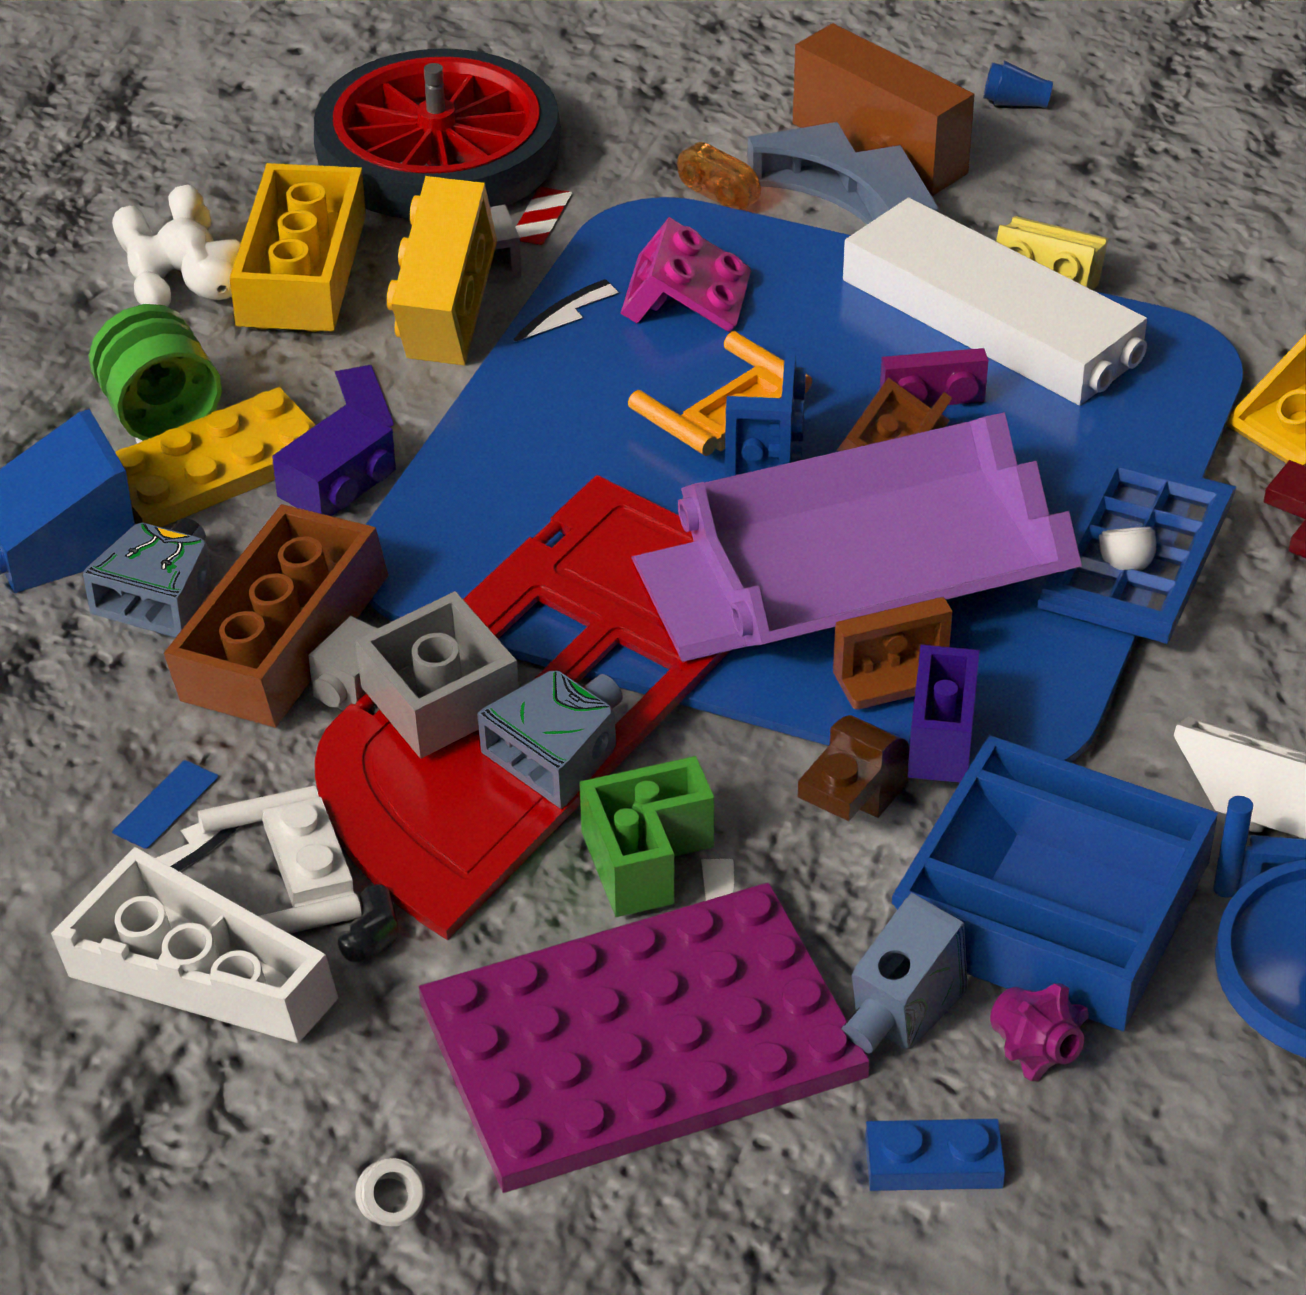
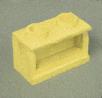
M1014 216L1012 217V222L1008 225H999L996 242L1093 290L1099 285L1109 238Z

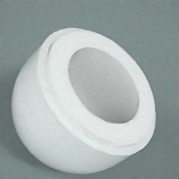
M1152 527L1107 530L1099 535L1102 558L1116 569L1142 571L1151 563L1155 556L1156 537L1155 530H1152Z
M396 1158L383 1159L368 1166L360 1175L355 1191L356 1202L361 1213L370 1221L383 1226H400L411 1221L420 1212L425 1200V1184L419 1171L409 1162ZM390 1178L396 1179L405 1185L408 1192V1200L400 1211L390 1213L377 1205L374 1198V1186L377 1181Z

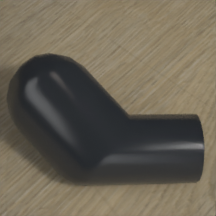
M371 885L361 892L360 901L364 915L350 924V930L344 931L338 938V948L349 962L358 963L364 960L366 956H376L392 945L398 937L399 927L389 889L384 885Z

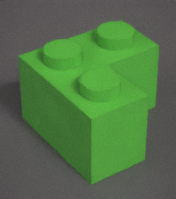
M692 756L580 781L581 832L615 918L674 904V857L714 848V795L697 757Z

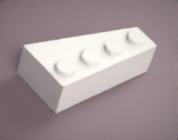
M134 847L51 933L66 972L71 978L295 1043H299L338 999L326 954L137 847Z

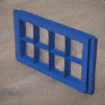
M1111 454L1073 526L1082 566L1049 574L1042 587L1037 608L1168 644L1228 514L1235 495L1236 486ZM1152 527V530H1155L1156 553L1151 563L1142 571L1134 569L1119 570L1103 560L1099 535L1103 531Z

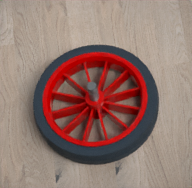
M424 49L393 54L368 62L353 69L334 82L319 100L314 116V147L319 166L362 168L365 209L403 219H410L412 199L414 195H421L425 176L485 183L490 207L508 206L537 189L551 174L559 156L561 124L557 101L549 86L534 72L516 62L500 56L472 50ZM456 160L460 162V164L450 165L452 162Z

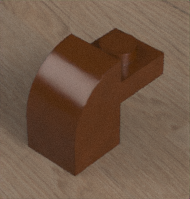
M852 715L842 717L830 729V745L798 780L797 797L847 821H850L859 810L879 818L908 783L909 744L905 739Z

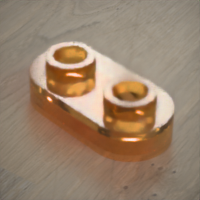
M696 142L679 154L677 159L679 177L687 187L723 206L739 210L746 209L760 198V181L754 170L743 161L705 142Z

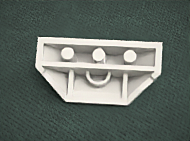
M1189 716L1177 724L1174 737L1215 811L1226 814L1230 798L1245 796L1254 805L1249 831L1264 832L1265 827L1288 833V838L1306 839L1305 752Z

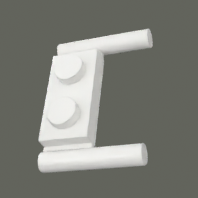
M315 785L198 811L199 824L203 834L263 821L293 908L260 915V918L292 934L362 916L358 896L353 891V879L322 798L319 797Z

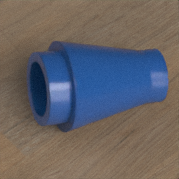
M1005 60L1003 65L992 62L983 98L992 100L993 105L1038 106L1047 108L1053 81L1038 77Z

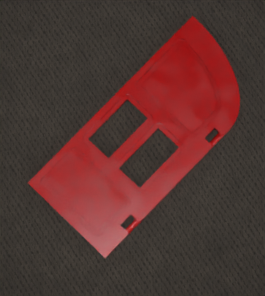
M599 475L591 479L562 506L533 538L529 537L463 599L497 639L538 601L587 626L534 679L548 671H560L578 683L618 643L669 669L615 724L616 746L614 751L590 779L610 775L730 652L726 651L685 662L681 661L631 557L694 542L691 531L686 532L684 530L679 515ZM558 532L565 534L552 548L545 545ZM366 693L355 704L351 703L331 722L318 743L315 756L317 792L319 797L322 798L339 844L354 864L374 885L381 884L386 886L390 891L392 901L421 924L448 940L580 805V790L565 807L560 809L481 752L479 730L420 759L381 710H378L374 715L367 712L375 703Z

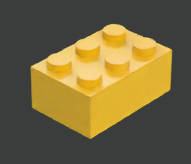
M425 176L421 195H414L411 202L410 223L412 228L409 238L403 237L400 242L398 262L401 269L398 280H391L389 283L387 308L394 313L395 335L402 340L406 358L465 366L497 243V236L485 183Z

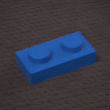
M998 1119L866 1121L865 1142L870 1191L1003 1189L1005 1168Z

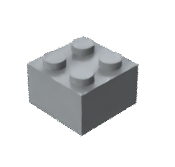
M456 591L355 639L362 689L420 759L479 730L477 713L484 707L519 688L517 660Z

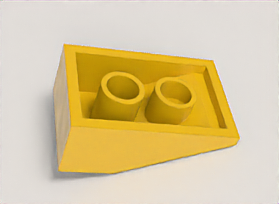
M1306 334L1231 412L1226 425L1283 462L1287 463L1291 460L1306 466Z

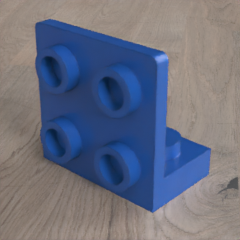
M785 347L782 398L727 396L725 478L802 460V443H793V441L803 442L804 401L796 400L805 399L806 368L796 367V348Z

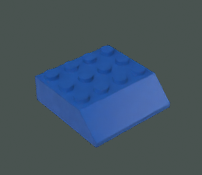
M988 735L893 893L892 904L898 910L912 892L964 922L968 975L1006 989L1021 987L1025 990L1042 991L1054 983L1064 984L1069 987L1068 1000L1071 1004H1081L1088 1008V1019L1124 1032L1209 864L1218 813Z

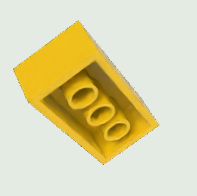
M266 163L230 275L236 326L255 327L258 329H298L308 332L335 330L366 218L362 168Z

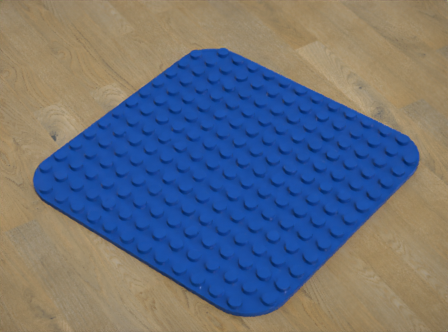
M658 197L639 199L606 209L589 219L576 232L366 523V525L376 527L389 575L369 604L392 622L454 591L464 599L529 537L533 538L551 521L550 518L596 475L679 515L678 500L683 499L681 488L695 483H705L725 478V449L719 451L715 448L710 455L704 456L628 407V400L631 394L636 390H641L674 412L682 415L686 409L754 368V366L724 348V340L730 332L669 295L657 311L650 308L638 323L621 314L638 255L669 217L683 226L693 228L702 238L723 251L736 255L744 264L750 267L751 272L738 322L732 331L738 332L782 360L785 358V347L796 348V367L806 368V374L812 377V385L808 392L805 393V399L796 400L804 401L803 442L793 441V443H802V460L839 452L837 450L880 389L882 357L972 348L844 281L845 239L851 235L687 198ZM606 279L619 292L575 308L583 317L581 319L517 342L513 340L540 313L559 300L586 286ZM1097 292L1147 318L1144 339L1147 343V349L1142 361L1135 368H1129L1113 380L1105 391L1096 393L1079 406L987 357L989 362L985 402L948 405L942 415L949 419L945 427L1005 412L1017 465L1037 461L1049 515L1069 511L1072 526H1074L1111 454L1204 478L1238 399L1243 378L1242 362L1235 347L1213 326L1190 314L1175 309ZM1118 485L1112 498L1151 508L1157 495ZM1167 498L1161 511L1188 517L1193 504ZM1104 513L1098 527L1114 530L1142 527L1143 523ZM1156 526L1152 529L1155 530L1156 542L1173 547L1176 546L1181 534ZM558 532L545 545L552 548L565 534ZM1089 542L1083 556L1104 561L1100 551V544ZM1153 559L1141 572L1162 577L1168 562ZM1075 571L1068 586L1108 597L1115 581ZM1049 574L946 599L953 611L949 647L980 650L969 767L988 735L1070 763L1075 761L1088 748L1097 733L1137 635L1037 608L1042 587ZM1126 585L1119 600L1149 608L1155 592ZM538 601L498 640L515 659L546 667L587 626ZM835 627L762 645L746 646L731 650L679 704L828 746L830 745L831 727L842 717L852 715L905 739L910 748L915 696L858 710L852 708L833 673ZM618 643L584 678L593 680L598 675L605 674L612 678L619 688L646 694L669 669Z

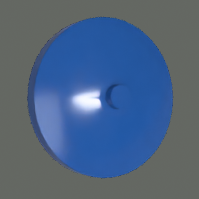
M1298 860L1279 865L1257 875L1241 887L1232 897L1223 912L1219 925L1215 948V966L1223 992L1230 1004L1246 1023L1275 1045L1306 1058V860Z

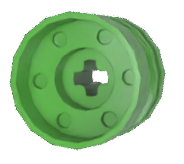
M141 304L124 309L107 320L94 336L88 355L91 373L98 382L102 392L108 398L109 404L120 423L131 436L144 441L169 429L177 428L207 416L217 409L222 393L220 374L179 312L165 305Z

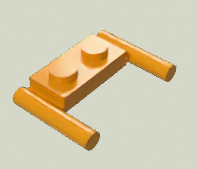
M732 331L724 340V348L754 366V368L686 409L682 415L674 412L641 390H636L631 394L628 400V407L699 453L708 456L715 448L719 451L725 449L727 396L782 398L784 360L738 332ZM807 374L805 393L808 392L812 385V377Z

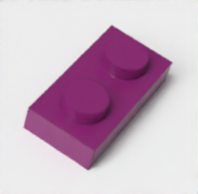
M984 348L885 356L881 358L880 388L889 377L928 407L933 406L943 392L952 397L948 405L985 402L989 360Z

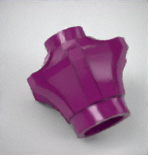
M1054 983L1042 991L1012 987L1005 990L992 1007L990 1015L991 1026L1005 1040V1057L1011 1061L1019 1059L1024 1077L1030 1081L1039 1082L1047 1069L1055 1064H1069L1073 1062L1083 1049L1084 1034L1080 1027L1089 1018L1088 1008L1081 1004L1072 1005L1068 1000L1069 987L1064 984Z

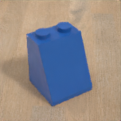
M90 409L78 412L0 468V575L5 574L14 593L83 572L94 560L135 525L126 470Z

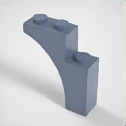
M838 122L748 136L747 177L752 186L782 188L817 196L846 209L866 224H869L908 197L939 212L938 206L901 145L855 153Z

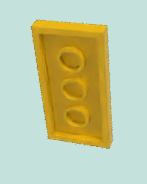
M280 387L261 392L252 398L222 410L214 411L207 416L177 428L169 429L162 434L132 446L117 450L115 453L127 474L134 522L136 524L147 523L163 527L274 481L272 455L313 428L315 424Z

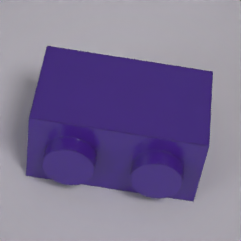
M348 404L344 405L272 455L277 497L296 508L333 516L396 470L393 429Z
M931 645L920 646L911 725L908 778L960 783L969 768L980 650Z

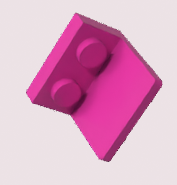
M669 217L638 255L621 314L638 323L650 308L657 311L669 295L724 330L731 332L738 322L751 269L736 255L723 251L702 238L693 228L683 226Z

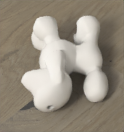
M188 184L178 186L169 194V206L173 220L167 222L155 236H153L152 231L149 229L143 213L136 206L121 207L115 212L112 220L114 233L121 247L127 253L130 272L136 278L134 281V295L140 304L169 306L171 303L170 287L163 278L172 269L180 270L186 286L200 297L212 300H223L232 297L230 275L241 243L236 239L213 241L208 231L211 226L210 211L203 204V197L194 186Z

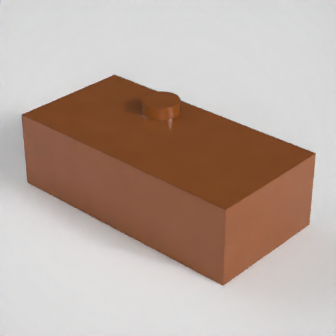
M834 23L795 44L793 124L804 128L838 122L855 153L901 145L931 196H934L969 173L974 93Z
M281 504L165 650L164 656L179 700L276 728L311 681L308 655L350 616L357 619L389 576L376 527Z

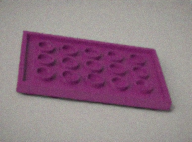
M769 882L419 985L421 1006L502 1193L850 1084L869 1076V1059L864 1050L847 1040L845 1032L841 1030L847 1020Z

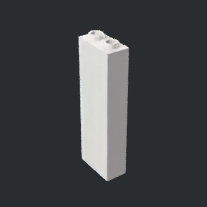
M909 197L845 239L844 281L972 349L984 348L987 357L1079 406L1096 393L1105 391L1113 380L1129 368H1135L1142 361L1146 353L1147 343L1144 341L1147 324L1146 317Z

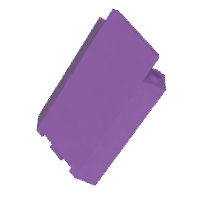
M1005 412L961 424L681 488L683 499L678 500V512L684 530L686 532L691 531L694 542L631 557L682 662L835 627L838 621L943 596L946 600L1082 566L1070 513L1066 511L1049 515L1037 461L1017 465Z

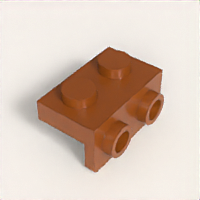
M888 377L837 450L844 451L943 428L948 424L949 419L942 415V413L952 400V397L943 392L932 408H930Z
M944 596L836 622L833 673L852 708L858 710L915 696L920 646H950L953 611Z

